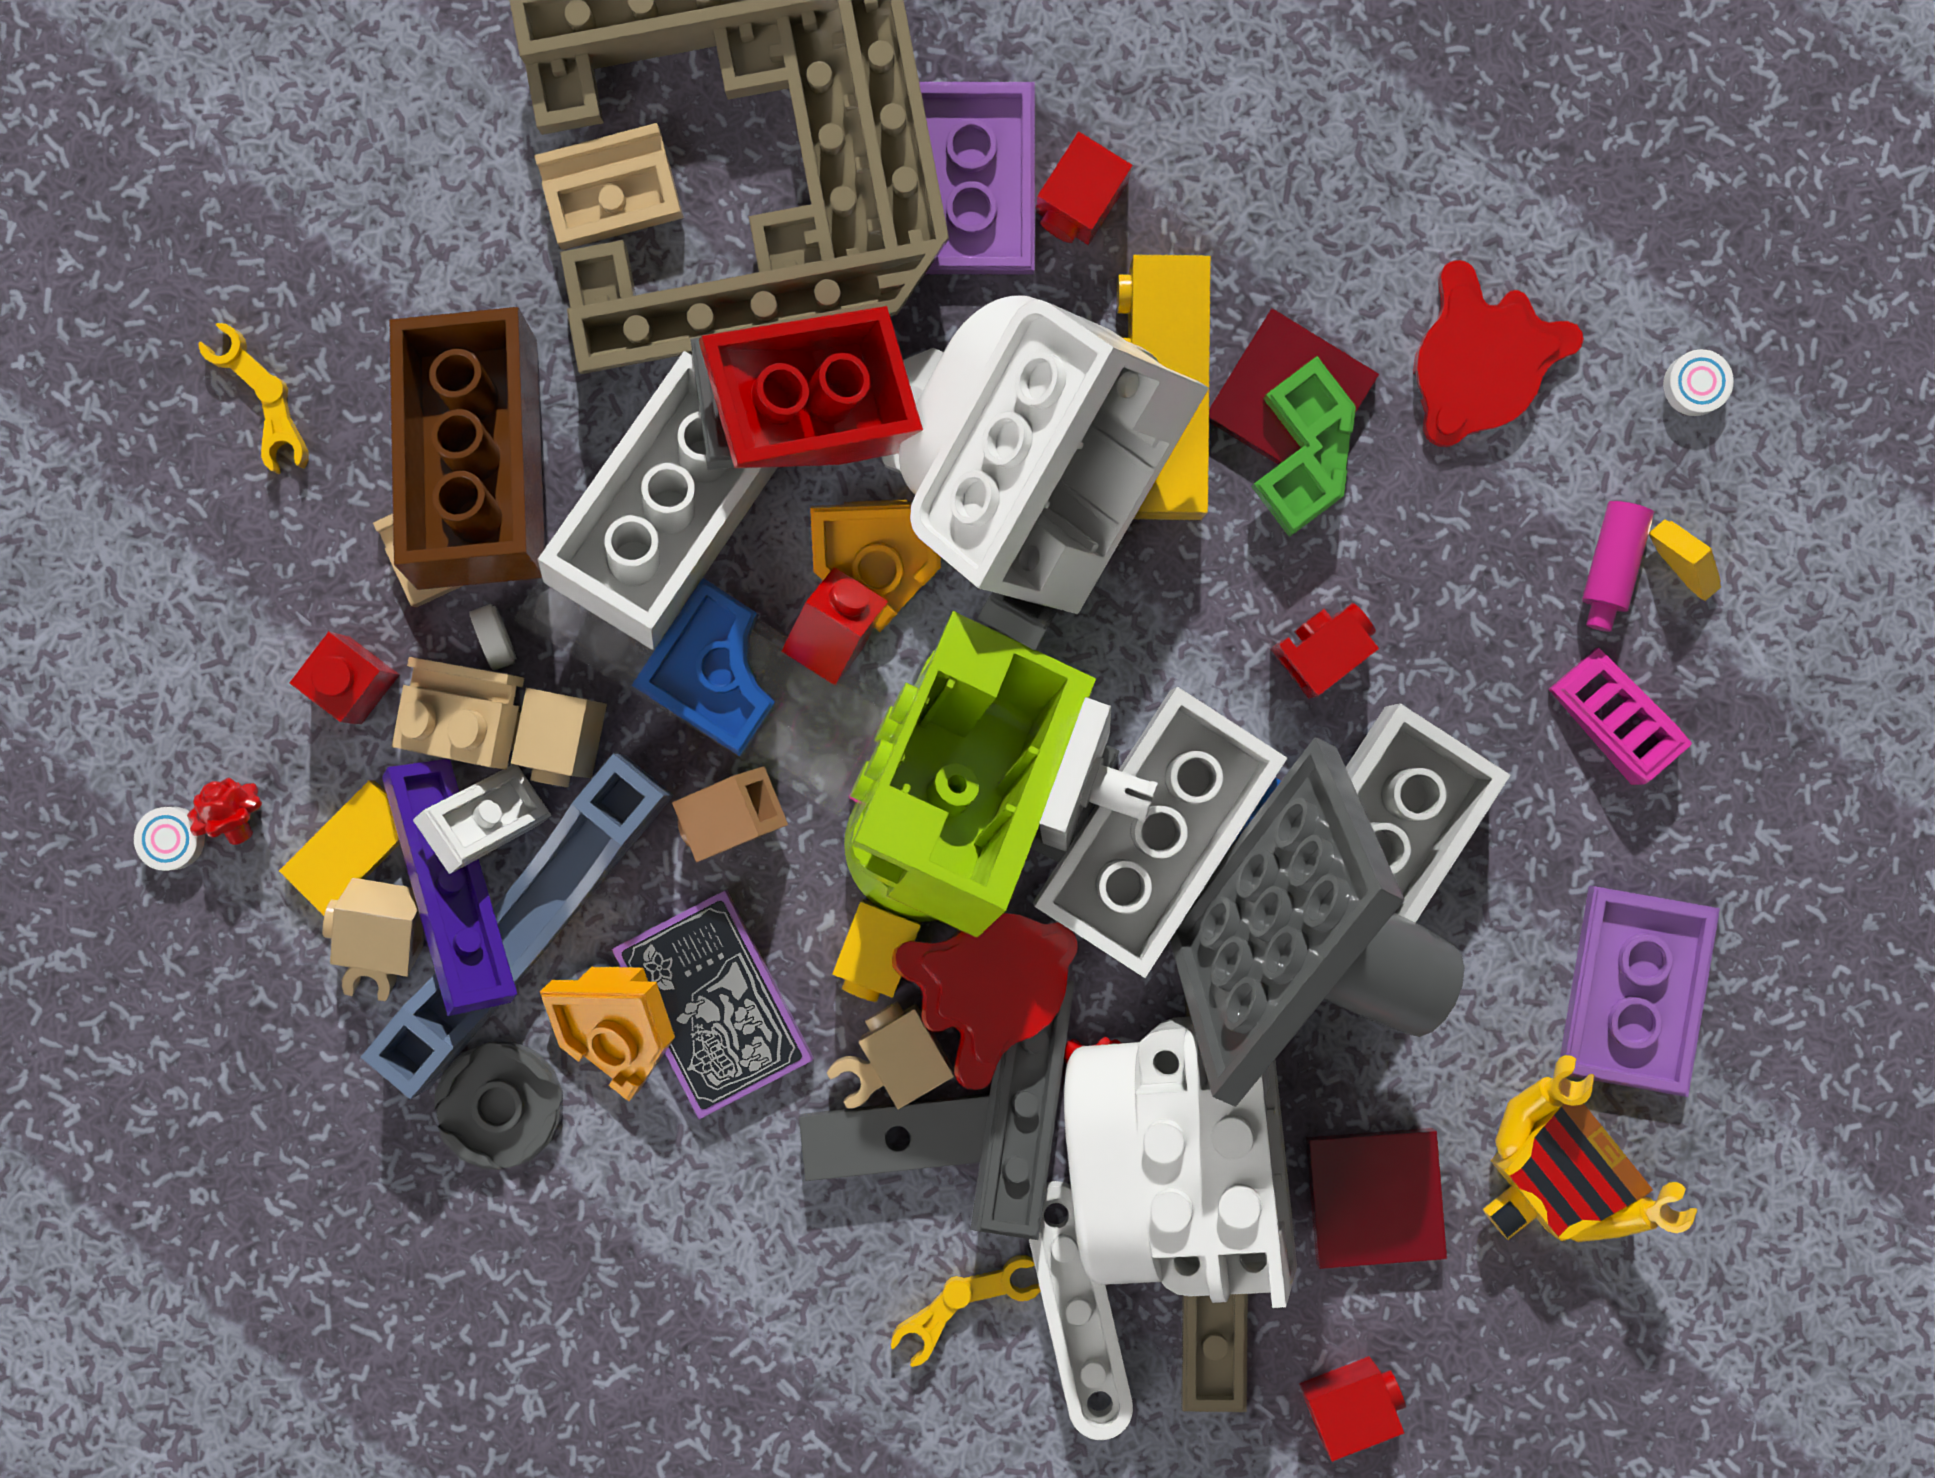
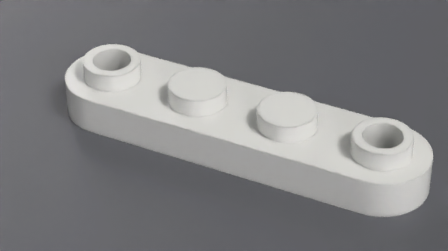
M1059 1181L1048 1182L1045 1189L1039 1240L1029 1239L1068 1412L1074 1427L1081 1434L1094 1440H1108L1116 1437L1126 1429L1133 1413L1132 1398L1106 1286L1093 1282L1084 1269L1076 1237L1071 1185ZM1060 1203L1068 1209V1216L1064 1222L1051 1224L1044 1218V1211L1050 1204ZM1097 1391L1106 1392L1111 1397L1110 1405L1101 1411L1093 1410L1087 1404L1090 1395Z

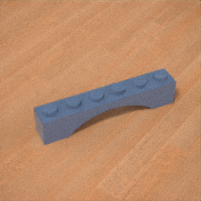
M612 754L572 802L557 827L520 877L493 908L515 986L674 796L626 755ZM435 973L402 1006L360 1058L409 1099H412L435 1084L499 1006L447 1016Z

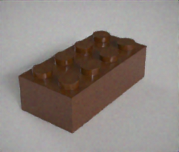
M518 307L389 319L394 566L417 590L542 578L538 558L544 551L545 544L537 339Z

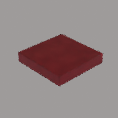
M1271 308L1210 406L1209 423L1279 465L1301 449V447L1263 399L1267 393L1318 356L1354 403L1356 413L1379 373Z
M1422 1128L1306 1137L1316 1265L1319 1269L1447 1259L1438 1138L1435 1129Z

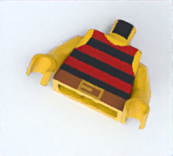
M1570 1055L1560 1057L1556 1062L1553 1078L1544 1077L1509 1100L1495 1139L1498 1152L1491 1159V1162L1509 1183L1510 1187L1482 1209L1507 1240L1512 1238L1535 1218L1558 1240L1571 1239L1575 1242L1621 1238L1654 1230L1658 1225L1672 1233H1681L1691 1227L1697 1213L1696 1208L1679 1212L1671 1209L1667 1204L1683 1198L1686 1188L1682 1184L1669 1182L1664 1185L1656 1201L1646 1196L1653 1191L1652 1187L1584 1104L1591 1097L1595 1075L1589 1074L1584 1080L1578 1082L1570 1081L1566 1078L1574 1071L1576 1058Z

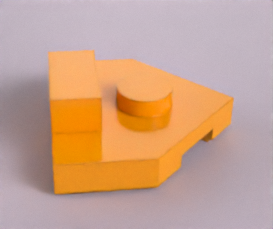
M908 500L844 502L843 505L811 506L813 572L824 580L833 567L886 599L888 603L874 627L881 632L898 614L900 609L941 568V556L920 540L913 531L910 520L912 502H908Z
M591 967L578 980H551L540 991L559 1047L578 1062L583 1057L587 1058L612 1078L608 1086L628 1101L642 1088L675 1038L657 982H648L644 968Z

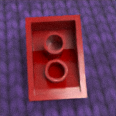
M887 306L703 335L698 340L734 468L842 465L899 453L900 444L923 430Z

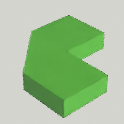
M1318 356L1267 393L1263 398L1301 447V449L1251 486L1289 537L1344 496L1346 465L1356 406Z

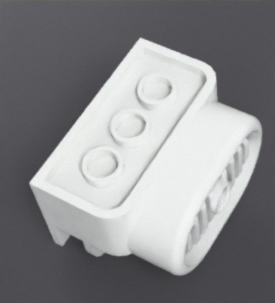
M1009 296L995 300L971 315L950 340L916 403L923 430L900 444L899 463L901 473L906 485L915 494L910 514L913 531L920 540L977 588L1078 614L1209 388L1197 380L1166 368L1147 350L1126 341L1110 329L1048 302L1029 296Z
M1177 1017L1162 1021L1140 1042L1082 1046L1074 1050L1066 1068L1064 1119L1076 1237L1080 1257L1088 1277L1100 1285L1162 1282L1167 1289L1177 1295H1210L1212 1303L1227 1302L1230 1294L1271 1293L1272 1308L1286 1307L1297 1270L1276 1061L1274 1060L1240 1103L1234 1107L1212 1097L1191 1017Z

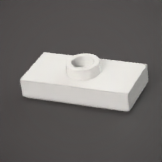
M513 764L507 767V770L503 769L423 810L413 821L448 873L451 874L532 830L547 820L551 814L518 765Z

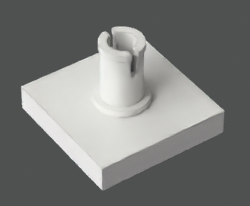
M1086 697L1084 699L1039 823L1043 844L1067 852L1083 807L1086 808L1089 802L1137 818L1138 821L1143 823L1146 820L1158 782H1150L1102 765L1103 758L1101 757L1110 735V705Z

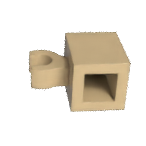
M526 688L521 712L518 710L510 750H513L511 764L532 768L530 778L532 781L556 786L569 787L571 776L592 778L607 704Z
M352 878L339 900H330L323 920V937L331 938L330 964L348 967L342 978V989L344 994L348 996H353L361 976H368L378 984V1000L386 1001L396 983L397 975L408 977L423 948L425 932L412 887Z
M898 1001L865 1020L870 1031L861 1036L859 1044L869 1061L855 1056H846L836 1060L827 1071L830 1080L846 1071L853 1072L860 1078V1089L844 1099V1104L847 1108H855L862 1105L874 1091L884 1086L897 1109H900L954 1077V1067L933 1031L924 1026L922 1013L917 1004L903 1011Z

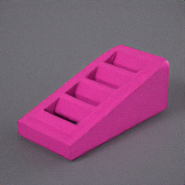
M1595 648L1548 689L1631 785H1644L1692 745V742L1681 729L1600 648ZM1601 673L1608 682L1583 703L1575 694ZM1618 693L1624 702L1601 721L1594 713ZM1636 713L1642 722L1620 740L1613 732ZM1654 734L1660 742L1639 759L1632 751Z

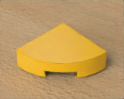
M1666 519L1649 532L1652 543L1661 557L1699 598L1706 601L1721 588V580L1712 548L1673 521L1669 522Z

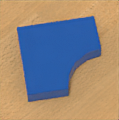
M702 578L632 686L741 757L777 704L759 686L750 665L749 638L759 614Z

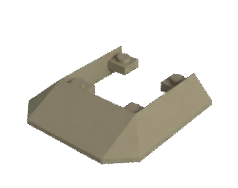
M509 0L519 55L526 67L536 126L542 135L604 123L594 69L717 46L724 89L728 100L789 88L811 205L749 216L759 272L636 295L628 250L623 240L560 252L570 308H567L578 372L580 374L681 356L684 351L691 354L690 338H699L703 335L883 306L888 307L890 316L898 315L948 242L949 236L904 0Z

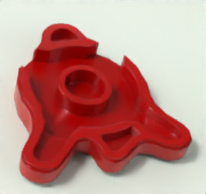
M1454 260L1447 263L1439 273L1440 312L1435 323L1423 336L1415 354L1413 374L1416 373L1418 387L1423 397L1421 403L1425 412L1424 434L1432 444L1444 448L1454 446L1468 435L1484 430L1496 429L1516 419L1526 411L1537 395L1542 378L1548 368L1555 362L1574 355L1582 347L1584 340L1582 331L1577 324L1569 321H1542L1536 315L1526 294L1519 290L1508 292L1497 305H1489L1483 298L1475 269L1471 264L1462 260Z
M1003 913L979 937H974L958 930L952 937L939 943L930 944L916 941L901 943L893 951L892 967L898 975L916 983L921 988L923 995L922 1022L927 1029L936 1032L953 1026L959 1030L961 1040L957 1052L954 1075L958 1083L967 1089H982L991 1082L1003 1053L1017 1042L1035 1036L1048 1026L1059 1012L1066 994L1069 965L1077 953L1078 944L1073 931L1059 922L1042 924L1022 915Z

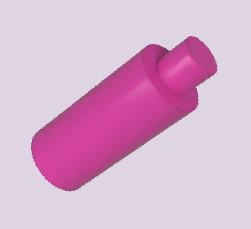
M1608 502L1582 597L1583 602L1591 605L1586 623L1587 627L1611 632L1617 611H1628L1654 516L1653 510L1629 502Z

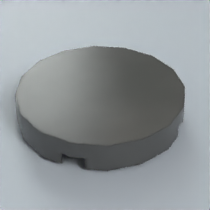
M487 1042L463 1052L444 1071L435 1092L434 1110L437 1109V1119L440 1124L438 1129L443 1142L461 1160L482 1169L511 1168L532 1160L554 1139L563 1117V1090L555 1070L537 1051L516 1042Z

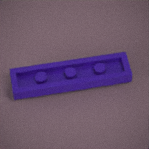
M450 759L387 767L382 780L447 1016L511 1003L518 994L479 859L449 874L413 821L423 810L459 792Z

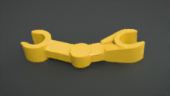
M216 323V326L231 338V349L225 355L217 356L209 346L199 342L200 353L206 360L218 367L231 368L255 390L257 397L261 400L265 417L261 446V458L264 465L269 470L280 474V467L276 460L277 450L284 444H291L294 449L295 464L304 469L309 460V451L291 419L287 402L288 387L286 383L278 377L271 375L246 352V340L239 331L227 324Z
M1017 1255L1010 1258L1001 1270L966 1278L951 1277L944 1284L943 1291L929 1306L896 1327L892 1335L891 1349H894L900 1343L902 1337L908 1333L920 1335L924 1340V1346L911 1358L910 1366L921 1365L930 1357L946 1322L958 1309L964 1308L968 1303L1005 1294L1017 1301H1029L1035 1298L1041 1292L1039 1283L1026 1288H1018L1010 1280L1011 1274L1016 1269L1035 1266L1033 1258L1027 1255Z

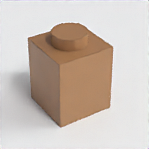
M765 766L734 775L672 802L678 816L680 835L686 845L691 848L696 862L738 847L788 825Z

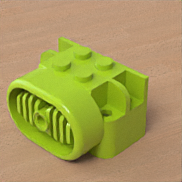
M953 611L935 651L925 662L914 686L905 682L894 706H890L874 739V741L878 742V745L870 761H866L850 794V797L858 800V802L855 803L846 826L844 840L845 857L850 874L861 892L880 909L918 922L939 920L974 937H979L1008 907L1040 825L1041 817L1085 697L1089 698L1096 678Z

